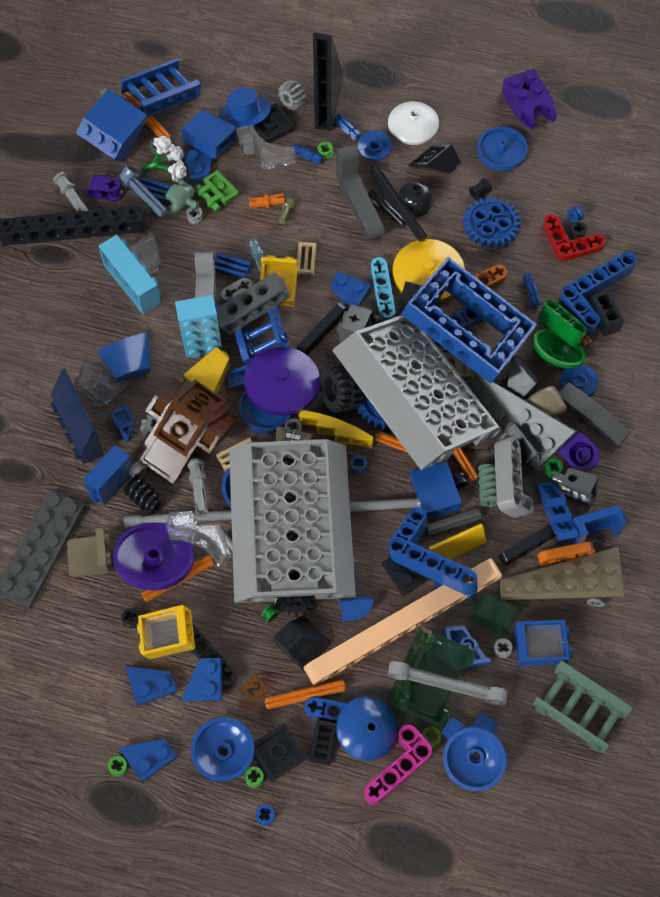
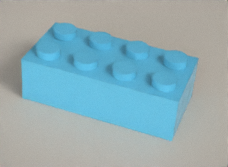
M115 235L99 245L104 266L143 315L161 304V292L158 289V281L155 277H150L147 267L138 262L135 252H130L129 246L124 239L121 240L118 235Z
M213 295L176 301V311L186 358H197L200 355L208 354L215 347L222 351Z

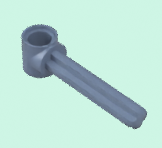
M126 165L117 178L120 184L125 188H132L159 217L166 215V208L139 181V172L132 166Z

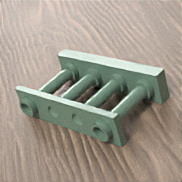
M561 660L554 672L557 674V680L545 698L541 700L537 697L533 706L539 714L543 716L548 715L588 742L589 747L594 751L604 753L609 746L604 742L617 719L621 717L625 719L633 707ZM569 682L575 686V691L562 711L559 712L550 704L563 684ZM586 693L592 697L593 702L579 724H577L568 716L582 694ZM604 705L610 709L611 714L598 735L595 736L587 731L586 728L599 707Z

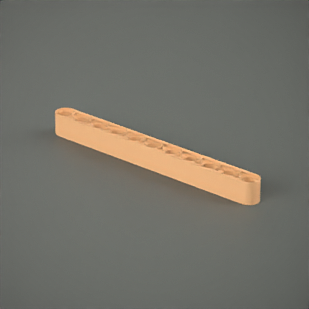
M492 558L471 569L477 574V592L503 576ZM442 585L304 666V670L314 686L319 685L471 595H464Z

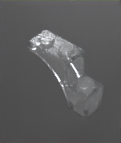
M253 125L236 128L241 156L258 153L262 169L296 163L294 147H278L265 142L258 136Z
M192 511L169 512L165 526L170 540H180L197 545L212 556L218 567H226L228 559L231 558V548L226 543V536L222 532L220 524L198 525V521L194 518Z

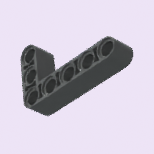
M352 144L337 149L336 177L366 240L369 241L384 236L383 224L358 175V152L355 145Z

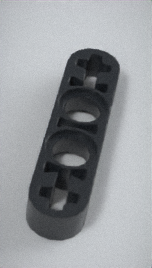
M340 302L335 305L298 344L296 350L308 356L342 320L344 312L348 311V307Z
M551 525L502 552L499 555V559L504 566L554 539L556 535Z
M193 625L194 638L196 639L194 640L195 648L199 643H204L207 645V649L203 653L197 652L196 649H192L191 652L198 660L222 658L223 671L226 675L232 674L230 682L228 680L223 681L224 677L222 674V686L225 688L234 686L237 676L233 668L196 626Z

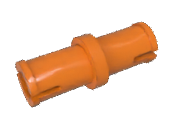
M284 193L275 195L264 194L261 197L249 198L250 209L270 208V206L285 204Z

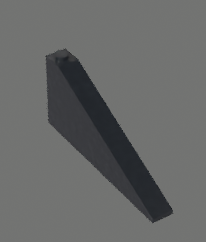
M313 33L315 129L332 131L343 83V71L332 35Z

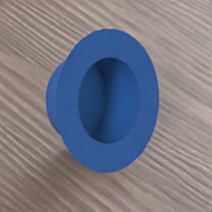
M240 88L228 95V104L221 111V119L236 128L249 127L267 117L271 108L270 103L265 98L257 96L254 89Z

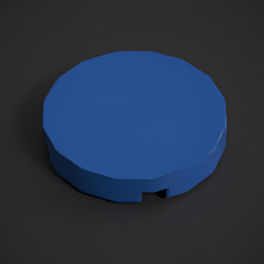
M585 365L565 369L560 379V386L562 389L569 382L591 397L597 389L598 377L590 367Z

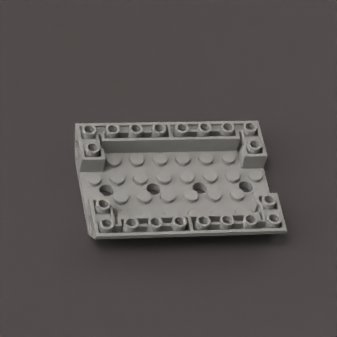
M402 315L355 331L333 349L337 358L420 470L448 459L456 449L473 442L477 446L504 433L432 338Z
M328 439L251 442L229 450L234 603L275 601V597L315 595V599L355 598L346 445ZM285 457H292L294 463L286 465L283 459ZM293 494L296 500L289 503L285 500V496ZM290 532H295L298 538L295 541H290L286 536ZM291 571H297L300 574V578L298 580H291L288 575Z

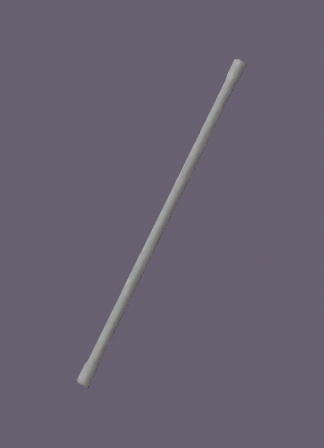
M418 498L350 502V512L421 508ZM231 510L208 511L204 516H198L196 512L146 516L131 515L124 516V527H134L144 523L155 522L173 524L232 520Z

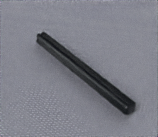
M373 166L370 173L417 240L425 242L428 235L407 205L401 200L399 194L380 167Z

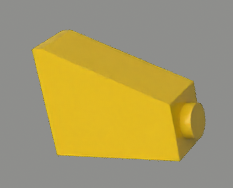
M215 347L183 375L184 380L188 379L191 382L197 380L218 394L230 369L229 355L224 350L221 351Z

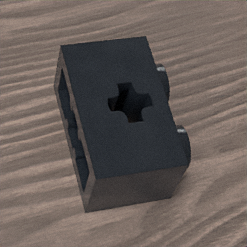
M607 290L592 295L589 304L600 317L598 327L602 335L607 336L619 332L624 319L610 291Z

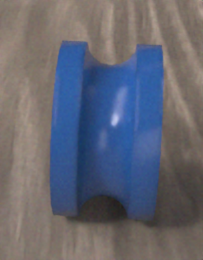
M575 205L567 211L568 218L572 223L584 219V213L579 206Z
M362 455L353 456L350 460L351 471L355 474L364 473L367 469L366 458ZM355 462H362V467H355Z
M261 805L257 808L255 813L257 822L263 826L270 825L275 819L273 808L269 805ZM263 810L271 812L269 814L270 819L265 821V818L263 820L260 819L262 816L261 811Z

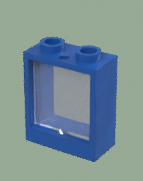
M565 620L523 621L515 623L514 637L518 667L559 665L561 660L567 664L569 658H572V648L568 646L567 639L570 637L569 627L565 625Z

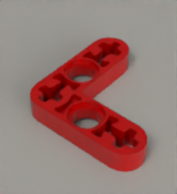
M548 214L544 217L543 229L555 256L560 261H568L600 252L604 249L606 238L602 234H592L569 241L556 215ZM553 235H560L562 239L555 240ZM576 245H584L585 249L578 250L576 248Z

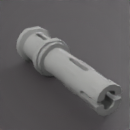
M58 173L53 178V182L59 186L61 194L67 196L77 212L88 211V208L75 191V185L69 181L67 173Z
M197 458L188 461L187 467L190 469L189 481L193 485L196 515L204 516L208 513L204 485L206 475L203 470L205 463Z

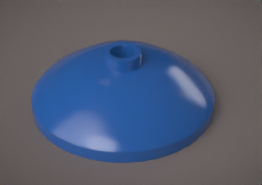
M356 698L343 707L337 718L336 734L342 748L356 759L370 761L383 757L392 749L397 738L398 726L395 715L387 704L377 698ZM369 723L374 726L373 731L368 729Z
M225 717L212 719L202 725L194 735L191 744V757L196 769L204 777L216 782L231 781L244 774L252 763L255 751L254 741L249 730L241 722ZM223 749L228 750L225 756L220 754Z
M467 727L454 733L447 741L443 752V764L448 776L455 784L470 791H483L493 787L500 781L506 770L507 755L502 742L495 734L484 728ZM478 752L480 758H475L473 753Z

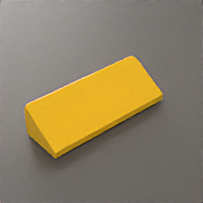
M476 525L429 547V550L449 560L486 543L483 525Z

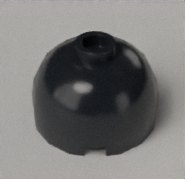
M420 181L408 182L401 188L399 196L414 217L426 215L433 203L430 188Z

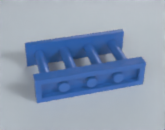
M177 58L121 79L120 93L123 94L126 91H131L141 103L140 110L151 116L199 97L201 83L198 80L188 82L179 72L180 60ZM173 75L182 86L174 88L166 77ZM159 80L168 91L160 93L152 83ZM145 86L153 94V97L146 99L138 88Z
M230 296L226 298V303L232 300L234 297ZM277 306L263 314H269L270 322L249 332L248 323L235 332L244 363L249 364L257 354L277 344L283 348H289V337L284 331ZM273 329L274 338L255 348L253 347V338Z

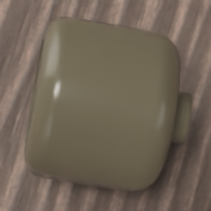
M554 386L541 389L526 399L555 419H559L567 409L566 404Z

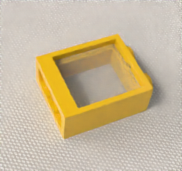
M180 605L138 616L139 650L144 657L151 660L195 649L191 610L186 606Z

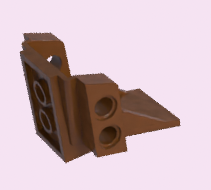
M174 378L155 394L146 409V412L158 419L135 459L174 484L197 448L200 447L210 454L227 437L238 419L230 415L232 409L225 404L227 400L197 380L191 382L185 379L182 383Z

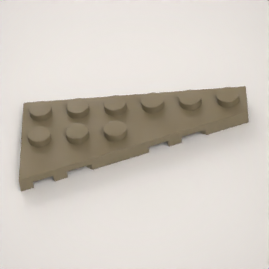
M615 547L500 580L501 600L624 596L619 549Z

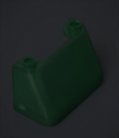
M421 627L413 640L404 663L408 664L411 668L457 679L462 668H467L474 663L476 651L430 629ZM396 680L389 695V703L401 711L442 728L450 716L448 707L445 705L451 691L411 680Z

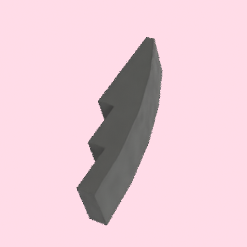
M566 383L559 391L566 407L581 422L586 421L597 434L602 433L614 446H618L628 435L629 431L616 418L571 383Z

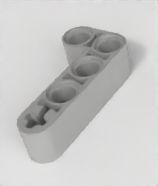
M195 253V298L213 295L215 303L216 271L214 253Z
M510 437L496 442L494 451L498 508L513 518L533 513L534 503L532 499L523 494L521 449L518 439Z

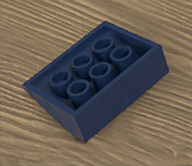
M62 369L51 393L53 402L50 404L54 413H59L60 418L57 419L62 429L66 427L68 433H65L69 444L73 443L75 446L72 450L76 459H81L82 463L86 464L103 456L104 453L97 433L66 369Z

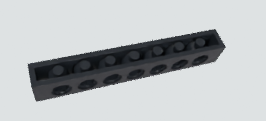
M141 206L0 219V240L3 246L145 232Z

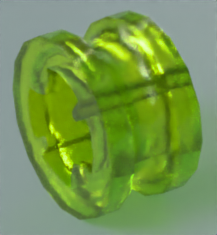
M428 727L423 731L422 736L431 747L439 744L441 733L437 728ZM430 732H433L437 740L434 739L433 742H429L426 734L429 735Z

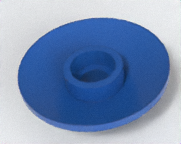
M380 131L367 132L358 140L359 153L369 160L384 159L392 150L391 139Z

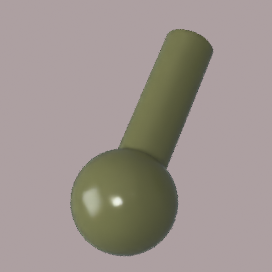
M291 197L284 199L285 204H282L283 210L278 220L280 224H285L289 212L296 207V202Z

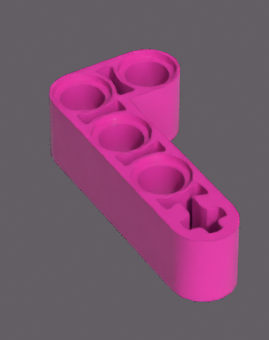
M405 725L399 732V743L406 752L366 786L364 797L370 805L381 803L430 760L432 747L414 726ZM405 732H409L414 738L411 741H407L402 735ZM417 749H425L428 753L427 756L420 757L416 753ZM402 762H409L412 768L405 771L401 768L400 764ZM392 775L395 777L396 782L394 784H387L384 778ZM381 784L382 788L378 791V797H370V790L375 792Z

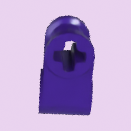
M100 175L92 177L87 190L89 196L111 201H118L123 197V191L120 188L118 179L102 177Z

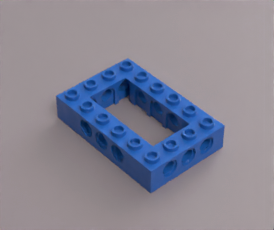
M447 257L407 303L401 314L489 383L493 382L537 326L535 322L450 257ZM445 291L504 335L492 352L485 342L482 343L472 335V332H468L457 324L455 319L452 320L444 314L441 308L433 306Z

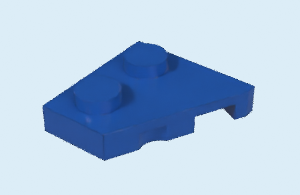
M196 148L183 151L192 183L202 181L210 175V168L213 163L212 157Z
M340 271L337 272L330 284V289L348 307L350 305L360 307L371 287L370 284Z
M222 658L200 659L182 696V701L222 700Z
M126 667L137 706L177 693L170 671Z
M165 739L119 748L142 783L177 759L176 754Z

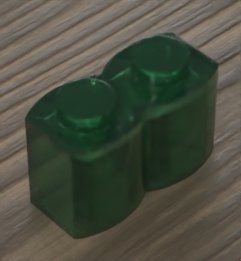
M481 593L471 613V618L479 626H490L492 631L497 634H508L518 613V608L499 601L488 594Z

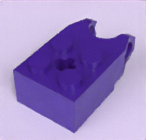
M535 68L504 79L502 94L515 116L529 129H535L536 122L534 117L538 115L544 116L551 122L556 121L557 114L554 108V100Z

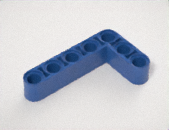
M622 253L563 287L559 302L586 326L589 335H593L597 331L600 317L586 299L630 275L637 261L634 253Z
M415 507L411 509L389 541L390 558L394 562L464 595L475 594L478 590L477 574L473 570L417 545V542L427 529V516L423 508Z

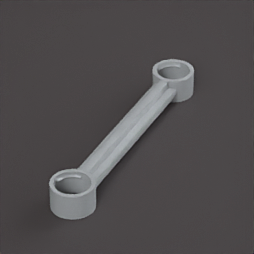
M392 661L389 663L387 676L390 678L411 680L481 698L493 705H506L508 691L503 688L484 687L411 668L403 662Z

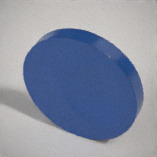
M504 126L493 127L485 131L480 136L477 145V154L480 161L495 171H511L518 168L524 162L528 150L524 136L517 130Z
M244 391L239 400L240 418L254 432L262 434L275 433L277 426L284 428L287 420L292 418V415L279 416L260 410L250 401L246 391Z

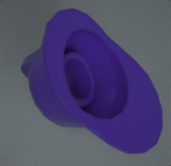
M579 431L559 450L561 456L573 468L583 472L594 469L600 458L597 447Z

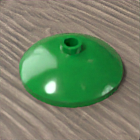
M551 329L537 331L532 339L533 346L539 356L553 366L572 369L581 366L585 361L586 354L580 344L578 346L569 345Z

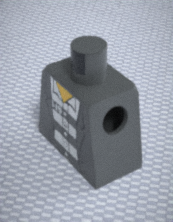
M569 468L565 475L555 472L552 478V483L561 486V491L567 499L588 509L591 508L598 494V476Z

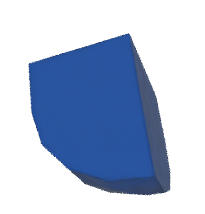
M356 595L355 598H339L342 621L363 618L372 608L373 598Z

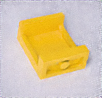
M272 255L261 257L260 280L275 272L284 279L291 296L277 306L294 307L298 260L293 257H284L283 259Z

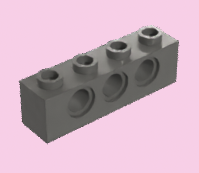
M274 272L257 284L252 285L243 293L236 295L229 302L222 304L216 309L220 329L231 335L290 298L291 296L284 279Z

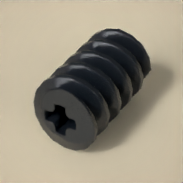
M136 473L126 482L123 493L129 496V499L134 501L146 515H153L162 509L166 499H160L161 494L156 493L155 488L150 489L151 485L149 483L145 484L146 480L144 478L140 479V474Z

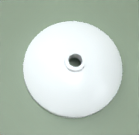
M410 101L396 106L391 111L388 118V128L391 135L398 141L408 145H420L430 141L436 135L439 128V118L430 106L421 102Z

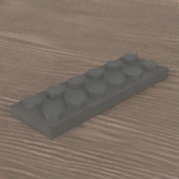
M52 490L49 491L0 579V597L31 609L86 507L85 504Z

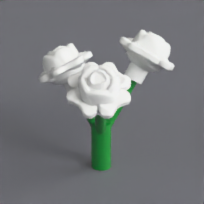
M166 136L154 138L153 144L157 147V154L152 162L141 167L142 172L146 173L154 168L167 170L172 174V179L179 182L180 179L186 176L187 171L184 162L181 160L184 157L183 150L180 146L175 147L174 144H171V140ZM170 152L166 157L158 160L160 154ZM174 159L177 161L173 166L169 167L159 165L167 160L171 161Z

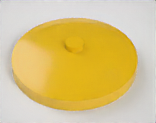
M426 239L425 242L414 241L402 248L395 257L392 271L393 280L397 289L402 294L405 281L423 286L447 257H450L465 269L463 260L453 247L444 242ZM445 291L441 296L440 303L449 300L453 296Z

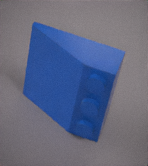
M108 89L85 115L76 133L114 160L126 161L149 115Z

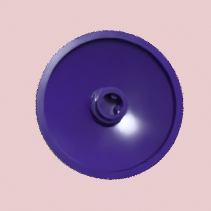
M274 347L260 352L249 362L244 375V387L250 401L260 410L279 416L292 415L305 410L317 397L320 386V375L315 363L306 354L293 348Z
M144 523L128 529L119 537L114 547L113 561L117 573L125 582L139 589L157 591L171 588L188 576L193 566L194 550L189 538L176 527L164 523Z

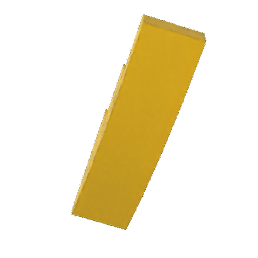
M305 410L299 413L301 425L317 427V434L335 436V442L367 448H372L373 436L351 424L320 413Z

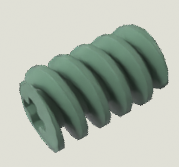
M483 464L478 467L480 471L478 474L480 478V505L488 508L497 506L495 465Z

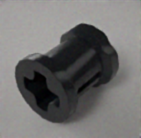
M482 178L475 186L469 187V193L476 201L486 192L490 193L492 191V186L486 178Z

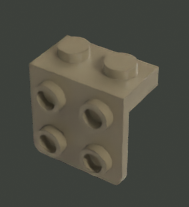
M104 528L95 529L96 536L67 541L70 577L109 573V565L112 564L111 554L108 553L107 547L110 546L109 534L105 533Z

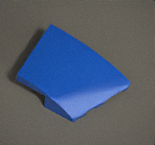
M147 333L121 339L97 351L117 382L130 374L137 379L151 371Z
M465 626L445 627L440 634L422 635L419 638L427 672L444 675L491 663L490 658L483 654L479 644L470 636Z

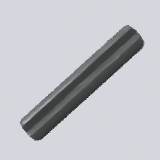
M477 508L430 523L427 526L426 532L431 536L481 520V511Z

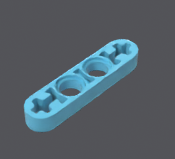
M377 257L371 261V275L378 312H381L384 320L387 321L395 318V305L387 262L385 259ZM377 264H380L381 273H378ZM378 279H385L386 284L379 285L376 281ZM386 294L389 296V299L381 300L379 296ZM386 306H388V312L390 313V315H386L385 313Z

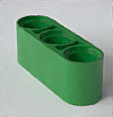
M550 299L544 302L538 314V319L571 346H578L587 332L586 326L557 302Z

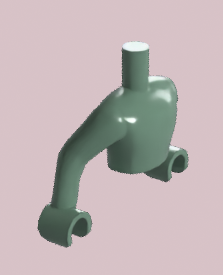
M180 179L179 185H172L166 194V200L171 203L170 206L165 207L166 214L178 212L186 205L194 209L199 207V203L192 200L195 190L183 179ZM143 205L146 213L151 214L154 212L150 206Z

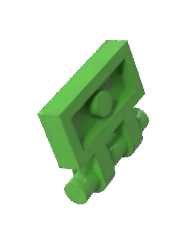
M218 170L203 179L205 186L201 187L200 184H197L194 187L197 195L207 202V206L210 209H214L215 212L221 209L218 205L219 202L226 206L239 197V192ZM212 191L215 196L211 197L208 193Z

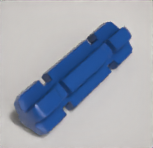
M338 114L335 116L334 122L338 126L340 125V128L353 140L357 141L361 137V132L355 129L356 127L347 119H344L343 115Z
M294 143L290 148L291 153L298 154V156L306 160H312L317 165L322 162L323 156L321 154H315L314 151L303 146L301 148L299 144Z
M532 273L525 274L523 280L524 284H526L525 287L530 299V305L532 307L539 306L541 301L538 296L536 283L533 281L534 276Z

